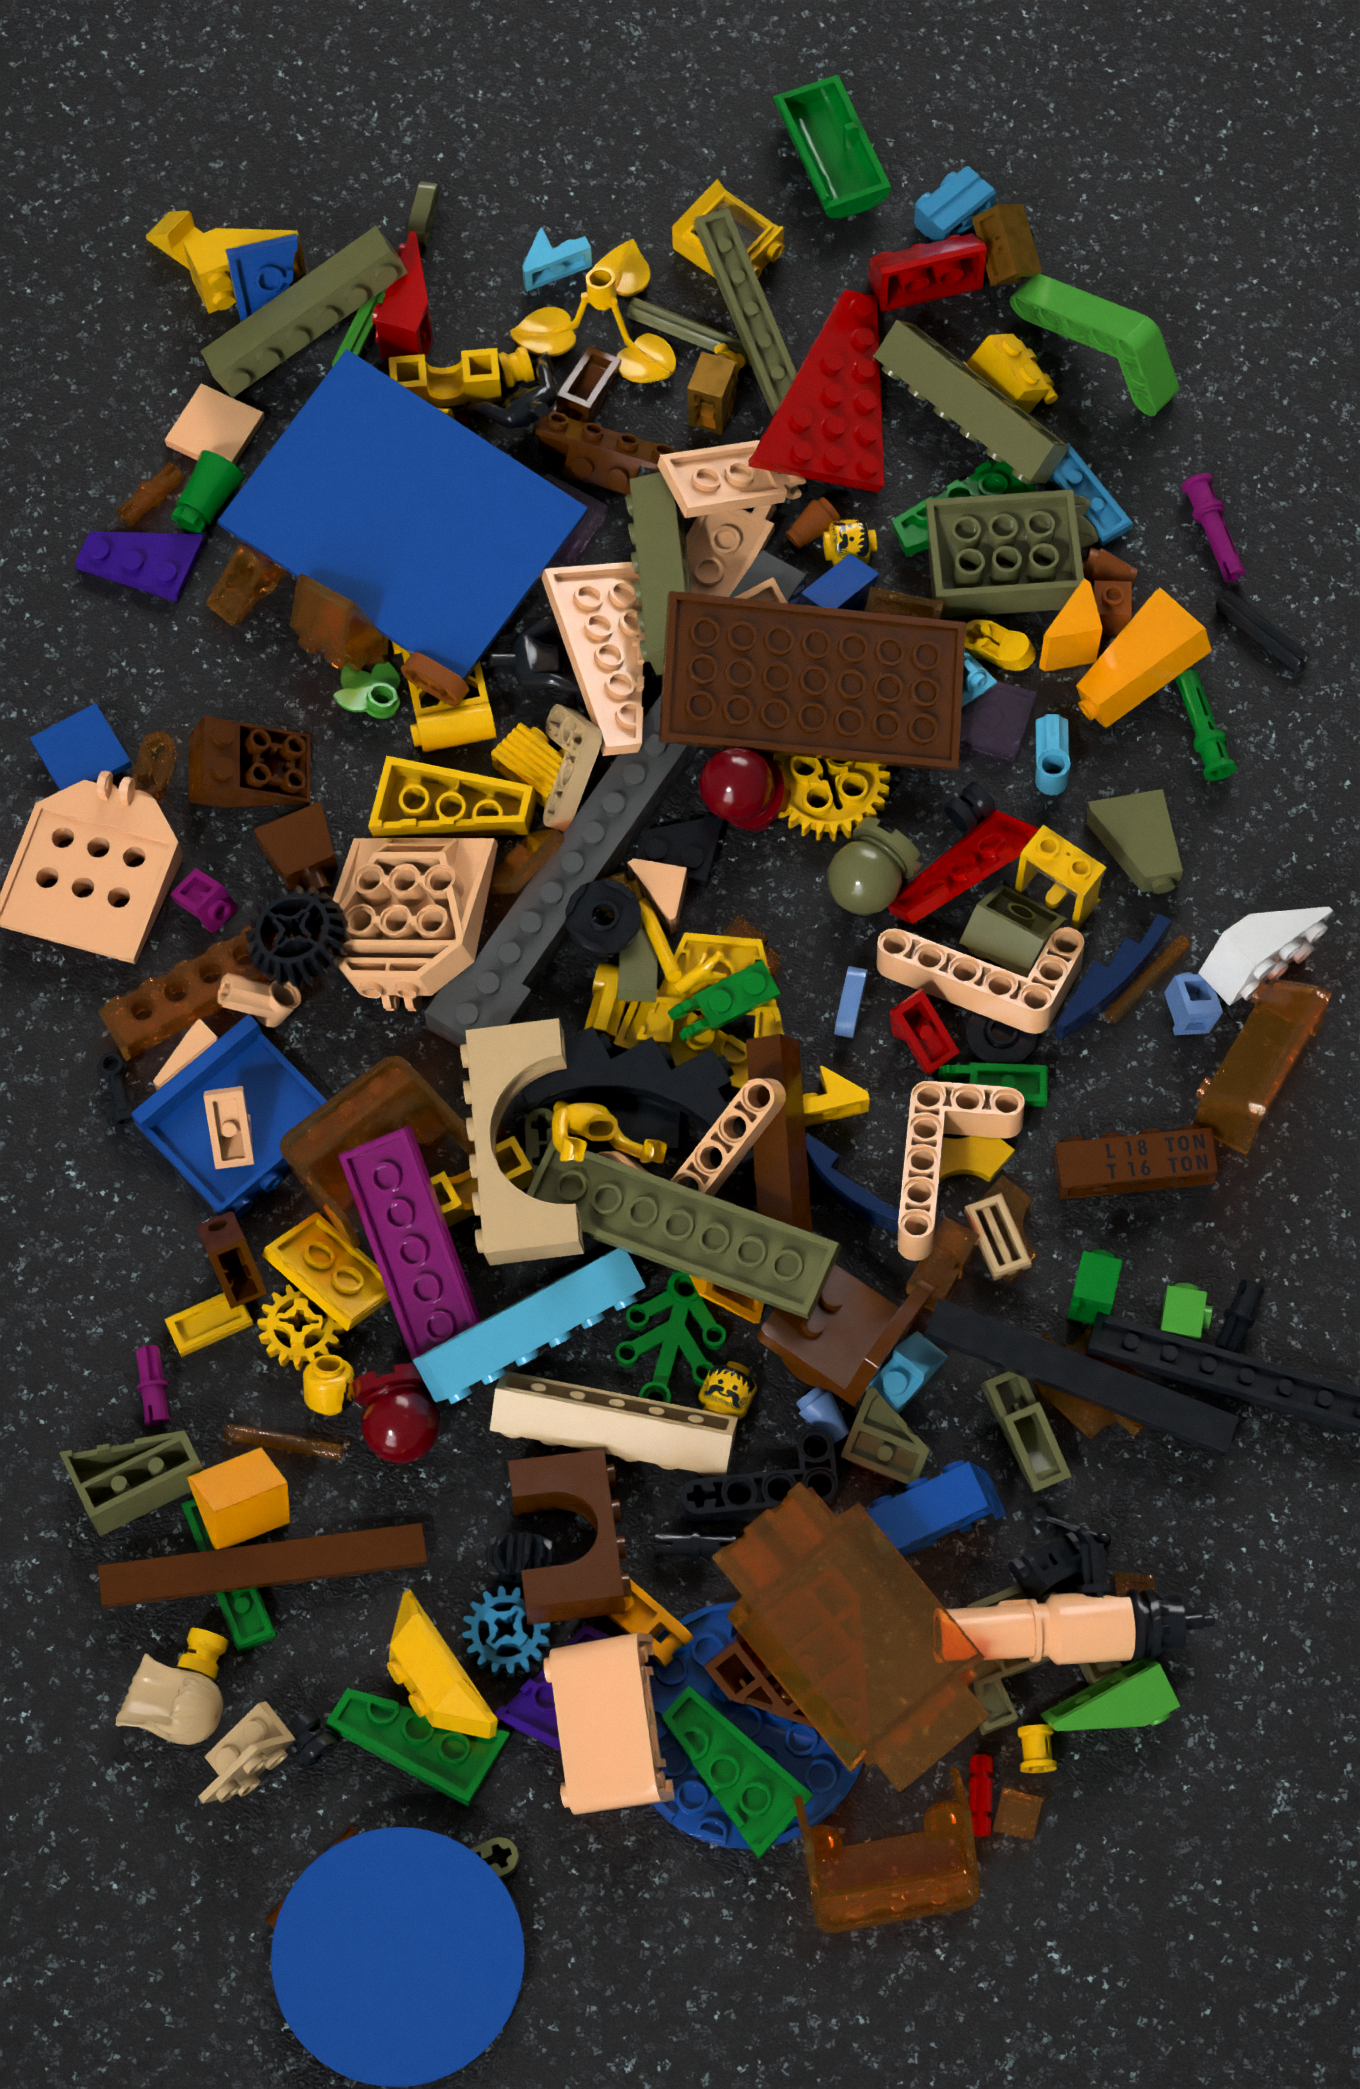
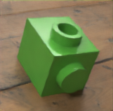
M1177 1283L1175 1286L1168 1285L1163 1299L1159 1330L1199 1342L1202 1329L1209 1330L1212 1316V1306L1206 1305L1207 1292L1199 1291L1197 1286L1188 1283Z

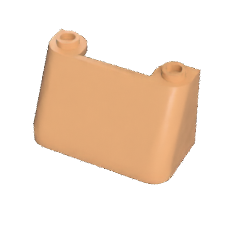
M633 1633L552 1648L549 1657L544 1658L545 1678L548 1683L552 1682L565 1777V1782H562L560 1785L561 1800L565 1808L570 1807L574 1815L675 1800L672 1779L666 1780L664 1772L659 1771V1768L666 1767V1761L661 1759L649 1677L653 1675V1668L645 1666V1663L648 1662V1656L655 1655L652 1634Z

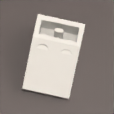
M1330 907L1249 914L1222 933L1198 973L1229 1006L1242 997L1245 1000H1249L1262 988V983L1265 980L1269 979L1271 982H1274L1288 969L1289 963L1294 960L1299 964L1312 953L1314 947L1311 944L1318 940L1328 927L1325 925V922L1333 910Z

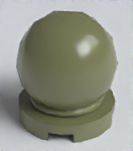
M866 817L859 822L853 830L855 842L846 844L836 852L827 869L828 890L836 904L857 915L868 916L875 914L892 904L901 890L902 878H913L923 865L916 861L921 854L914 844L897 829L890 834L878 827L881 820L877 818Z

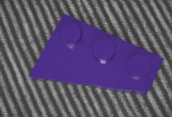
M89 532L75 564L78 570L179 602L206 543L205 534Z
M585 1624L564 1646L610 1638L612 1636ZM543 1669L533 1680L529 1679L519 1689L520 1692L505 1707L502 1705L494 1714L499 1722L561 1752L552 1682H547Z

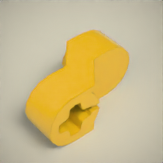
M972 620L966 624L964 648L974 658L987 660L1002 669L1022 671L1034 662L1036 658L1035 647L1024 633L1007 630L988 620Z

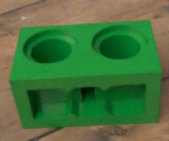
M1105 1250L1083 1251L1067 1319L1093 1325L1097 1312L1110 1315L1122 1265L1121 1259L1114 1258V1254Z

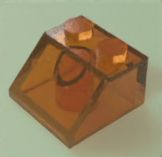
M302 573L299 575L296 582L290 627L299 636L297 643L311 654L315 655L317 651L325 654L324 658L340 670L346 666L359 673L384 637L355 602Z

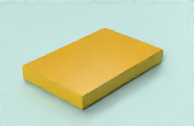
M317 1212L267 1245L262 1253V1257L346 1331L352 1329L390 1301L378 1265Z

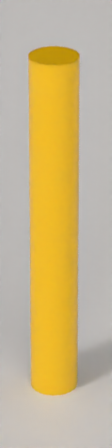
M642 897L638 899L641 907L643 925L667 980L671 983L677 982L682 977L680 969L650 900Z

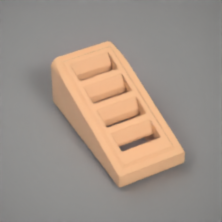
M198 1019L153 1080L157 1091L218 1040L217 1036L201 1019Z

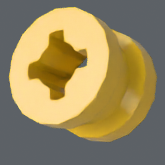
M525 346L518 347L514 353H498L500 374L506 389L514 387L516 382L522 380L527 383L535 380L532 364Z

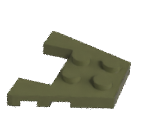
M1018 1584L971 1603L966 1608L997 1606L1001 1601L1026 1600L1028 1598ZM1051 1594L1037 1600V1604L1045 1603ZM1048 1656L1041 1657V1660L1036 1663H1032L1029 1658L971 1661L979 1729L982 1736L1012 1724L1018 1719L1017 1713L1001 1681L1050 1661L1051 1659ZM1119 1661L1079 1663L1089 1686L1124 1667Z

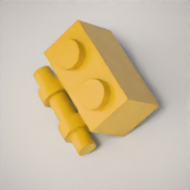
M1014 333L988 335L966 363L969 368L1028 414L1041 399L1047 405L1052 404L1058 399V395L1053 389L1054 382L1047 373L1043 374L1036 363L1038 361L1037 356L1032 349H1027L1022 340L1016 338Z

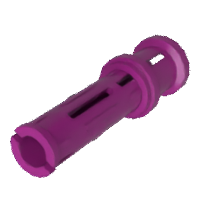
M1200 473L1184 481L1181 489L1184 494L1189 496L1194 509L1192 512L1194 520L1202 524L1224 582H1233L1239 580L1240 576H1245L1246 569L1240 560L1224 521L1223 513L1225 507L1223 501L1218 500L1212 487L1213 477L1210 473Z

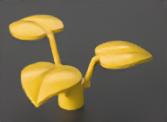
M634 239L610 251L587 273V292L581 294V303L572 322L566 311L557 307H544L529 314L517 327L510 330L512 339L520 347L525 346L528 352L542 356V353L547 351L550 357L558 356L568 352L575 346L576 335L573 330L579 327L587 303H590L597 310L612 308L624 343L628 346L617 355V358L621 359L618 371L625 379L636 383L655 382L669 378L676 370L675 354L667 341L657 335L646 333L639 336L633 342L629 337L618 307L616 293L625 297L636 295L648 286L651 278L648 263L640 253Z

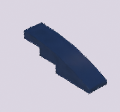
M1157 914L1140 944L1126 937L1108 968L1096 961L1093 962L1057 1023L1056 1038L1063 1040L1087 1024L1127 989L1147 966L1168 935L1171 924L1170 919Z

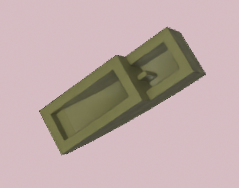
M1008 1371L984 1381L981 1384L984 1394L1032 1491H1039L1072 1477L1040 1402H1036L1027 1378Z

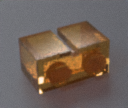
M945 1217L934 1235L932 1253L927 1258L919 1261L907 1282L906 1297L910 1295L921 1279H923L935 1288L926 1302L925 1308L934 1311L938 1298L949 1301L957 1287L958 1278H962L978 1249L980 1235Z

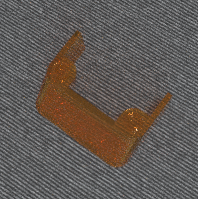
M1274 978L1268 984L1260 982L1250 1001L1255 1004L1254 1009L1214 1078L1211 1079L1206 1076L1195 1097L1200 1099L1201 1102L1193 1124L1199 1125L1200 1128L1211 1127L1214 1138L1248 1156L1260 1124L1310 1036H1316L1319 1032L1333 993L1318 985Z
M390 1056L378 1062L283 1136L280 1143V1150L286 1163L320 1211L354 1249L361 1244L348 1216L345 1214L352 1207L354 1198L345 1179L346 1176L338 1154L406 1126H412L418 1144L430 1145L436 1143L449 1133L468 1155L476 1154L473 1141L468 1139L466 1124L406 1059L399 1056Z
M958 1766L950 1768L953 1800L931 1806L923 1816L924 1832L843 1847L841 1835L836 1828L829 1825L809 1827L802 1796L793 1797L815 1921L819 1929L827 1933H841L963 1910L976 1903L980 1896V1883L972 1816Z

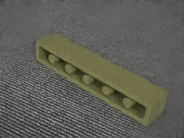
M374 226L201 350V353L213 377L233 398L406 275L408 271L392 244L380 229Z
M896 320L873 356L883 364V372L893 379L905 381L909 385L907 390L913 396L923 401L929 400L935 405L933 411L938 416L950 422L954 420L961 426L959 432L973 442H978L979 440L987 447L985 450L987 455L1000 463H1004V461L1014 468L1011 473L1026 484L1031 482L1047 483L1070 446L913 323Z
M661 472L629 479L631 494L626 495L627 509L630 517L633 516L634 523L628 524L631 542L633 545H636V552L631 553V559L635 573L639 574V581L634 582V589L638 603H642V610L637 611V619L641 632H645V640H640V649L644 662L651 663L656 676L663 674L668 593L670 591L692 593L684 516Z

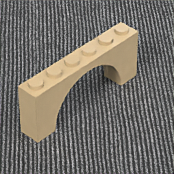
M559 1018L466 1030L467 1044L460 1045L463 1068L469 1067L470 1080L463 1081V1090L466 1104H472L473 1117L466 1118V1127L469 1141H475L476 1154L469 1155V1164L472 1178H478L479 1191L472 1192L475 1216L481 1215L482 1229L475 1230L478 1253H484L489 1265L584 1254L581 1215L576 1204L549 1203L525 1194L515 1187L502 1173L496 1154V1138L499 1123L512 1099L535 1079L557 1070L567 1069L564 1031Z

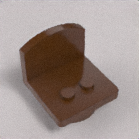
M834 1263L810 1320L776 1307L760 1328L757 1339L781 1356L791 1373L802 1382L822 1390H830L855 1407L901 1336L905 1337L935 1288L921 1279L899 1308Z

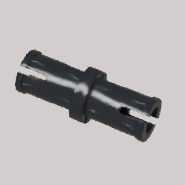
M691 1528V1532L659 1530L654 1532V1542L671 1543V1545H655L654 1557L690 1556V1560H699V1556L736 1557V1546H719V1543H736V1532L707 1533L700 1532L699 1528Z

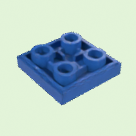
M96 703L30 737L35 750L60 791L82 780L96 783L101 771L111 772L114 777L132 767L129 757Z

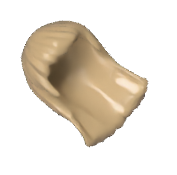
M145 1653L136 1674L133 1676L132 1684L128 1688L125 1702L116 1716L115 1725L118 1727L133 1726L144 1728L167 1741L180 1745L197 1744L207 1739L216 1730L223 1713V1697L217 1685L206 1676L192 1671L168 1667Z

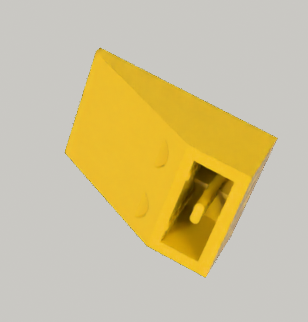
M215 228L183 241L192 281L208 314L217 310L228 309L236 303L226 249L296 234L298 246L297 252L294 255L292 282L296 281L300 276L307 274L297 230Z

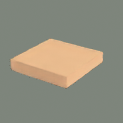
M201 384L165 438L166 446L195 460H198L202 450H207L226 458L236 465L265 420L264 412Z

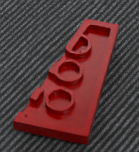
M994 811L899 892L896 900L888 906L889 911L892 915L910 924L916 923L1019 857L1022 850L1038 832L1039 828L1000 811Z

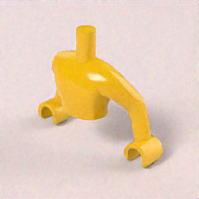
M563 1100L555 1103L552 1115V1141L554 1148L560 1152L559 1160L570 1161L572 1159L583 1162L587 1142L579 1138L569 1137L568 1133L584 1136L591 1141H608L615 1150L640 1158L642 1163H650L651 1161L656 1163L664 1162L667 1150L665 1142L645 1139L644 1145L631 1141L624 1136L618 1126L617 1119L606 1107L595 1103L569 1104Z

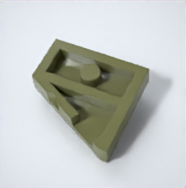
M869 1386L840 1459L907 1486L909 1483L920 1478L930 1454V1449L912 1432L899 1414L881 1397L880 1393L874 1387Z

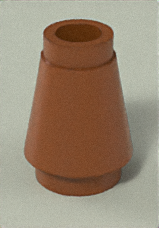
M821 497L817 501L812 500L785 534L790 542L797 549H800L821 537L824 531H828L829 525L832 522L839 521L841 518L830 502Z
M1101 547L1099 550L1090 548L1083 563L1084 577L1088 578L1087 580L1091 583H1094V580L1130 581L1133 585L1138 569L1131 567V565Z

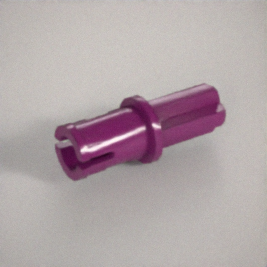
M157 1345L142 1346L137 1350L136 1355L140 1377L137 1391L141 1392L144 1423L146 1426L162 1425L161 1420H163V1423L167 1424L170 1422L165 1389L169 1384L163 1378L160 1349Z

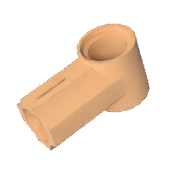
M227 973L222 978L220 989L218 990V1004H222L224 1008L255 1015L257 1020L267 1027L279 1026L301 1002L299 989L292 986L290 982L283 987L277 984L276 981L269 984Z

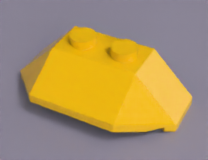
M411 1589L407 1590L402 1596L390 1642L389 1662L387 1663L390 1675L398 1685L404 1683L411 1694L408 1698L413 1710L420 1718L425 1715L432 1727L486 1739L494 1737L497 1732V1717L431 1622Z

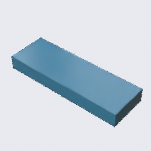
M1067 443L1070 448L1048 480L1056 490L1073 489L1074 495L1084 496L1090 500L1088 510L1083 517L1093 525L1098 535V543L1103 547L1131 530L1133 522L1070 443Z

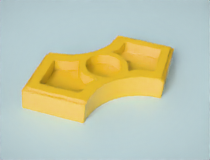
M969 1136L951 1139L943 1137L939 1183L950 1176L959 1174L974 1175L990 1182L1014 1155L1015 1149L1001 1138Z

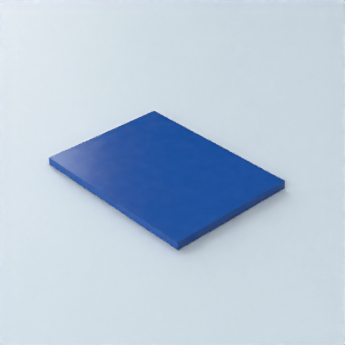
M346 349L217 522L220 527L410 654L419 652L453 671L465 681L543 575L544 569L548 568L586 516L588 507Z

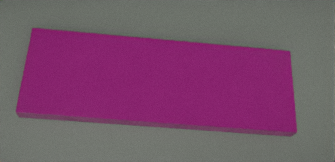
M406 1126L338 1154L411 1361L414 1363L413 1359L482 1321L412 1126Z

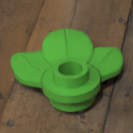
M388 661L385 664H376L371 674L348 665L342 666L341 685L343 689L333 694V698L342 708L352 712H367L369 715L381 719L389 718L396 714L400 704V699L396 692L400 685V677Z

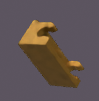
M997 204L972 217L976 235L985 243L987 248L985 267L991 286L1017 284L1021 282L1020 277H1031L1042 273L1023 204Z

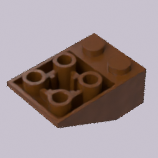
M204 716L189 733L188 802L222 808L309 804L311 802L310 734Z

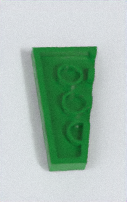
M688 1686L661 1716L662 1720L759 1861L809 1804L814 1795L694 1689Z

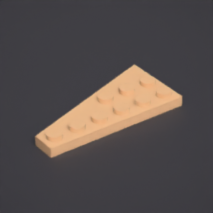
M632 562L544 569L542 581L590 720L602 731L600 748L603 756L638 753L642 745V691L644 689V660L641 654L640 640H645V632H641L637 619V611L642 610V603H638L634 589V582L639 581V574L635 573Z

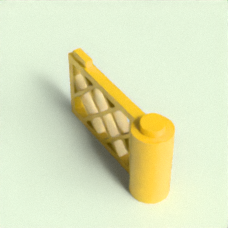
M392 641L394 654L402 653L405 663L410 657V653ZM480 661L473 669L475 678L469 675L465 680L466 683L478 689L480 697L463 699L457 706H450L440 701L435 706L421 708L420 700L426 691L420 688L417 690V686L408 680L417 724L410 725L414 747L422 746L424 753L497 738Z

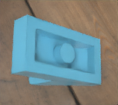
M540 228L522 266L526 291L528 292L592 267L591 246L586 236L576 240L564 241L558 247L552 249L544 230Z
M916 1331L894 1348L892 1359L872 1380L868 1387H874L889 1406L899 1414L944 1363L948 1355Z

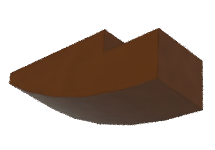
M589 346L558 392L556 405L551 413L559 412L571 419L585 423H594L620 368L621 359ZM541 436L539 439V448L566 459L569 448L568 444Z

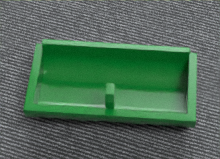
M839 75L773 96L774 104L812 182L826 216L834 219L848 217L871 209L884 201L889 195L891 185Z

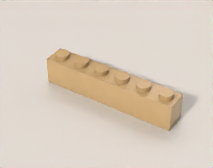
M505 1371L506 1374L500 1377L495 1388L490 1431L500 1432L509 1438L525 1437L539 1440L549 1446L564 1445L579 1448L582 1452L604 1449L605 1454L618 1456L624 1461L635 1462L639 1460L654 1463L668 1470L684 1469L697 1472L703 1477L727 1475L732 1458L738 1417Z

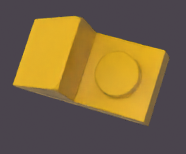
M188 210L168 212L146 235V239L189 269L183 241L203 234V232L194 226L191 212Z
M820 1066L819 1078L824 1094L819 1096L817 1093L803 1094L805 1127L869 1112L870 1098L868 1091L823 1066Z

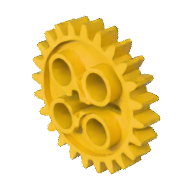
M774 754L773 761L788 776L791 788L788 808L785 813L780 812L778 817L783 818L790 815L788 827L791 829L801 824L802 836L807 835L812 829L816 830V840L820 841L824 832H829L831 840L836 841L837 831H843L844 835L849 839L851 838V827H856L863 818H877L875 810L883 811L885 808V800L883 798L889 797V786L885 784L890 782V772L884 771L887 765L850 761L844 764H837L830 759H823L828 780L831 784H835V797L842 808L837 810L833 802L830 785L827 780H823V768L818 758ZM800 768H809L813 773L804 776L796 771ZM855 788L862 793L858 796H849L844 791ZM813 800H821L826 805L822 808H814L809 803Z

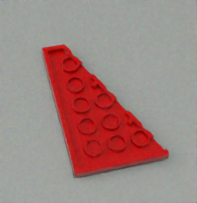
M844 289L833 305L830 315L822 325L823 327L818 337L811 345L802 362V366L794 376L786 395L778 405L769 426L761 436L758 446L748 460V465L753 468L878 493L884 487L880 362L873 357L879 348L877 296Z

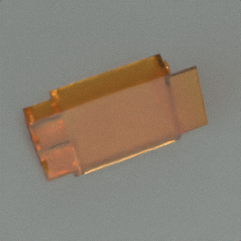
M799 1482L787 1492L788 1495L779 1506L772 1510L768 1508L743 1530L745 1534L740 1539L726 1547H722L712 1556V1559L742 1595L726 1617L846 1768L851 1772L863 1763L868 1768L876 1763L898 1792H901L989 1718L990 1714L967 1687L978 1676L974 1670L985 1657L859 1503L840 1515L835 1516L812 1486L806 1489Z

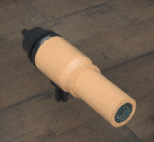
M1089 1543L1079 1545L1083 1585L1075 1586V1593L1051 1594L1043 1604H1037L1035 1599L1001 1601L997 1606L934 1610L931 1629L934 1655L938 1663L1029 1658L1032 1663H1036L1041 1660V1657L1048 1656L1055 1664L1062 1665L1128 1661L1131 1659L1141 1661L1144 1655L1148 1659L1157 1658L1166 1650L1183 1649L1186 1641V1630L1212 1627L1215 1624V1617L1211 1613H1185L1183 1602L1179 1595L1162 1596L1152 1589H1142L1139 1593L1137 1589L1130 1588L1124 1597H1116V1584L1107 1583L1104 1543Z

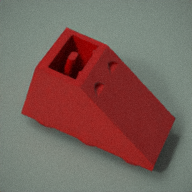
M410 231L406 244L401 243L397 251L408 273L384 290V299L382 303L376 304L372 316V323L376 325L377 329L375 342L379 343L381 358L389 360V357L425 354L426 360L434 340L416 232Z

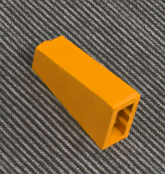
M1159 588L1077 683L1076 687L1081 698L1078 705L1082 713L1089 720L1095 718L1104 728L1109 727L1212 651L1205 627L1163 589Z

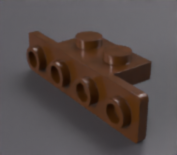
M548 412L545 417H541L535 434L569 445L563 476L627 495L631 494L629 479L638 477L640 466L660 472L657 466L660 455L681 452L667 444H655L638 439L633 434L618 433L605 429L596 423H585L568 418V416L559 412Z

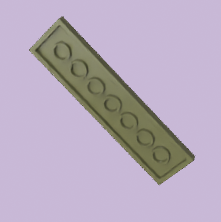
M551 1139L526 1194L544 1202L576 1204L581 1215L582 1235L810 1320L841 1250L838 1242L587 1150L585 1151L583 1162L572 1159L570 1161L559 1160L560 1152L554 1148Z

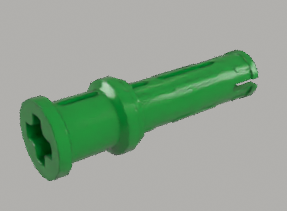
M1185 671L1178 675V678L1175 680L1182 694L1196 737L1193 746L1195 752L1200 753L1205 766L1203 770L1204 778L1208 781L1224 779L1232 775L1237 769L1235 761L1228 756L1225 747L1227 742L1225 733L1219 730L1215 724L1198 671Z

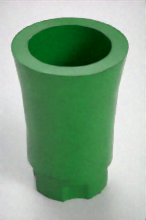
M202 450L194 471L176 502L177 507L172 512L171 519L189 533L202 534L206 526L212 523L216 514L232 492L245 479L244 474L226 458L214 452Z

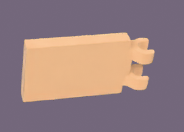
M759 440L660 455L657 464L685 518L784 503L786 498L797 499L802 495L797 485L805 484L806 479L749 467L748 460L758 446Z
M777 505L755 507L752 512L740 509L696 517L686 536L692 593L724 597L731 595L770 540L775 530V523L769 520L775 513Z

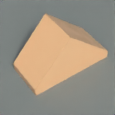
M633 858L628 862L629 878L632 881L637 880L642 896L650 900L656 916L660 917L659 920L669 934L675 933L678 928L687 886V867Z

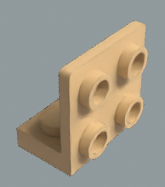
M266 1701L258 1703L205 1756L219 1776L198 1796L203 1804L219 1800L222 1803L236 1794H239L240 1797L247 1795L259 1785L260 1780L258 1776L265 1769H273L287 1757L288 1754L285 1750L296 1739Z

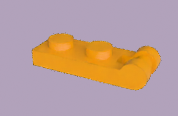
M630 1579L632 1597H624L625 1613L607 1616L627 1634H652L655 1655L651 1656L662 1667L666 1668L674 1659L672 1654L681 1645L686 1647L694 1637L678 1620ZM664 1628L670 1634L659 1643L654 1636Z

